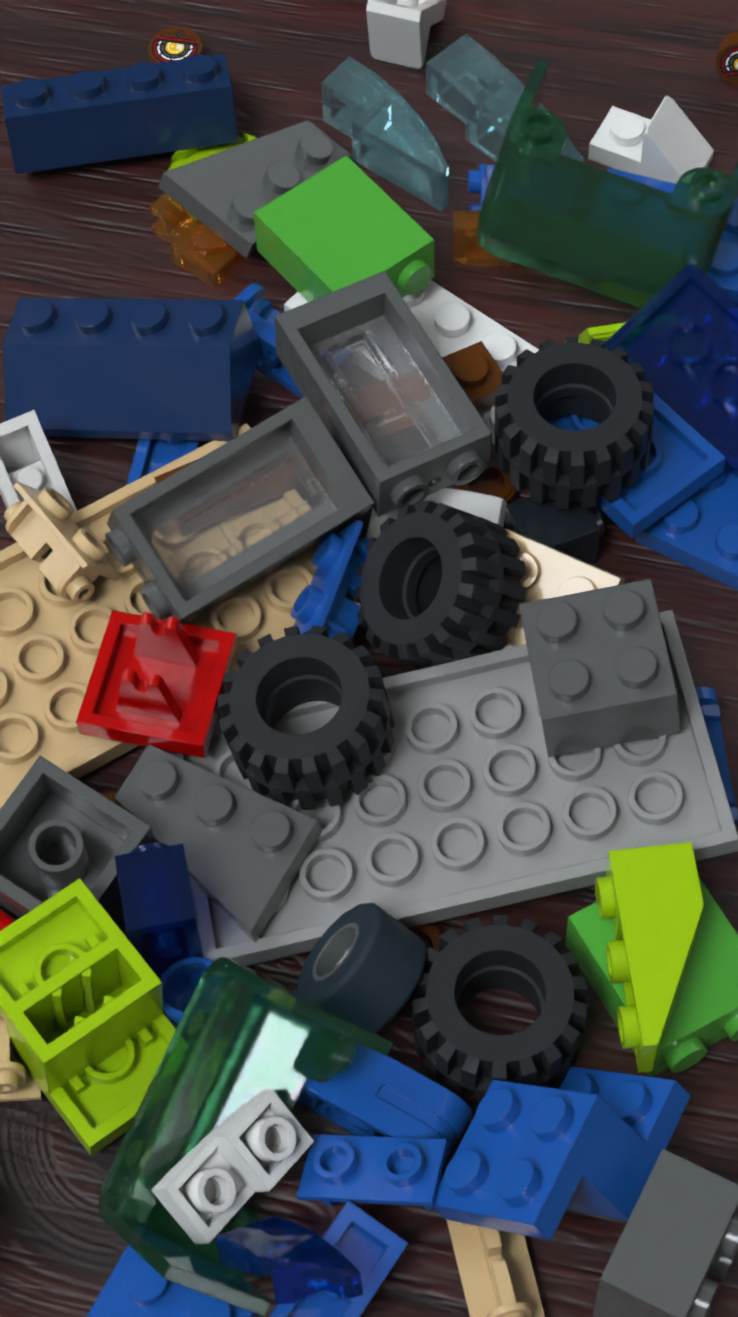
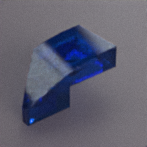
M274 1216L216 1236L220 1265L259 1276L272 1275L276 1305L296 1303L298 1299L321 1291L340 1295V1299L355 1298L363 1295L360 1271L325 1239L293 1221Z

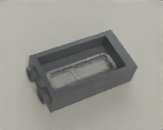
M385 271L275 316L277 356L303 397L306 396L370 495L374 502L372 507L378 517L407 505L417 506L419 501H423L428 495L452 484H467L489 468L492 440L490 429Z
M305 396L113 509L107 522L111 531L106 533L105 537L117 560L124 567L132 563L145 585L139 589L140 594L155 618L168 619V617H175L181 623L186 624L317 545L330 532L335 534L360 519L374 502Z

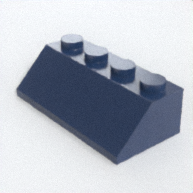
M225 53L210 56L197 54L182 60L154 64L140 62L126 68L98 72L84 70L70 76L42 80L28 78L14 84L1 85L5 123L16 174L238 142L232 85Z
M19 298L3 342L6 421L35 410L46 437L230 441L236 438L261 350L244 300Z

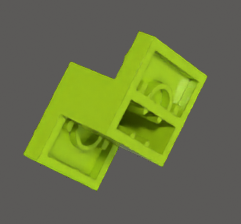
M80 878L0 931V1014L6 1022L12 1052L90 1156L96 1154L205 1076L204 1064L164 1015L162 982Z

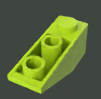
M692 842L611 850L608 852L605 877L595 878V896L599 918H611L615 938L614 941L606 942L609 978L612 984H623L626 1006L617 1007L620 1042L623 1050L634 1048L638 1073L653 1071L700 925L704 902Z

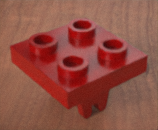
M112 610L76 720L79 733L145 747L150 744L161 750L206 758L219 714L217 708L218 695L225 693L222 681L227 670H232L238 649L236 633L184 624L175 617H168L167 620L155 618L153 614L144 612L140 616Z

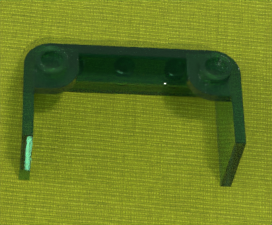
M538 59L508 123L485 193L476 227V237L479 244L484 250L497 257L662 316L692 312L699 302L738 203V162L732 175L705 167L688 170L679 178L673 194L561 155L567 132L564 123L558 116L550 111L539 108L549 63Z
M226 957L218 958L202 975L105 1177L99 1196L98 1208L100 1217L163 1278L264 1317L271 1303L243 1279L245 1273L251 1270L258 1261L263 1247V1236L260 1232L258 1217L247 1208L249 1200L209 1244H195L151 1190L204 1137L264 1088H272L291 1112L307 1078L324 1083L336 1074L344 1072L354 1057L356 1043L387 1056L393 1042L350 1017Z

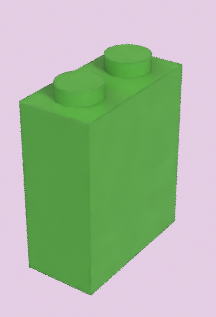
M347 155L253 212L257 251L308 302L382 271H385L402 298L406 295L418 293L434 278V239Z
M700 878L699 882L704 907L697 937L653 1071L646 1072L649 1077H653L668 1068L672 1073H679L690 1068L706 1055L707 1047L727 1036L733 1042L738 1041V934ZM595 902L568 916L565 945L580 962L579 967L618 1027L617 1007L626 1006L623 984H612L608 973L606 942L615 940L611 918H599Z

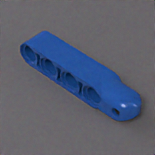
M191 957L182 959L171 965L161 975L164 1015L176 1029L206 1045L218 1058L266 1087L272 1088L275 1092L353 1136L447 1139L448 1147L445 1162L473 1116V1112L467 1103L447 1088L357 1038L325 1023L319 1017L256 983L247 981L208 958Z

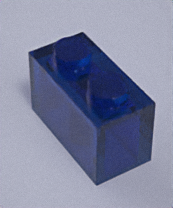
M148 843L136 847L131 853L116 855L115 863L127 937L156 976L160 979L161 975L171 965L182 959L191 957L204 958L184 845L168 846L163 843Z

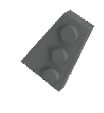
M306 120L164 172L158 187L242 256L248 258L257 249L253 212L347 155L350 158L351 154L312 122Z
M148 744L115 796V800L121 808L151 826L155 844L170 859H174L197 882L199 888L215 904L218 903L238 923L240 929L255 943L322 832L317 819Z

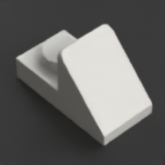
M368 0L366 14L371 56L376 60L416 69L422 68L425 61L430 27L444 19L447 0Z
M666 95L651 120L612 106L589 143L588 159L620 171L696 188L713 159L714 150L676 102Z
M35 410L0 423V495L6 509L16 502L24 501V498L13 487L18 481L40 491L45 487L54 489L72 505L74 512H76L77 509Z

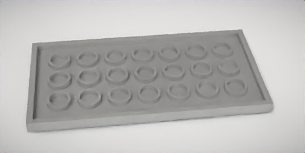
M673 611L660 612L659 617L677 692L679 733L548 757L526 644L382 678L395 725L394 728H391L394 738L391 753H382L386 765L379 776L370 773L365 776L368 784L365 790L358 795L352 789L345 791L341 794L344 802L330 807L328 799L317 800L316 810H302L299 801L296 799L292 800L289 807L317 819L322 832L257 942L255 943L240 929L238 923L218 903L215 904L190 876L203 957L231 970L312 951L314 945L325 931L343 913L364 903L377 904L405 927L411 928L595 885V878L605 877L608 852L611 850L692 842L695 861L737 852L738 834ZM313 701L298 705L281 718L275 730L292 735L313 732L327 724L335 716L339 706L324 701ZM217 717L206 758L170 751V754L254 791L249 780H244L237 768L219 720L222 719L221 717ZM269 792L266 795V797L273 800L271 793Z

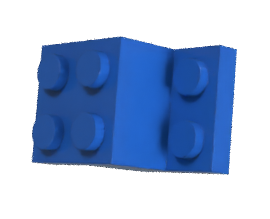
M570 1066L559 1089L493 1080L484 1098L479 1103L477 1112L456 1153L446 1167L444 1176L438 1186L433 1208L446 1220L551 1241L566 1209L628 1221L662 1149L666 1150L691 1096L676 1080Z

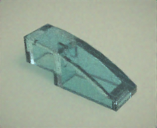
M464 34L426 63V94L466 123L465 139L498 164L519 163L520 180L523 183L531 184L530 162L571 159L572 164H582L584 169V159L544 106L511 71L469 35Z
M349 56L321 82L323 121L352 138L354 161L442 212L448 206L449 167L437 141L422 118L400 93L375 72Z

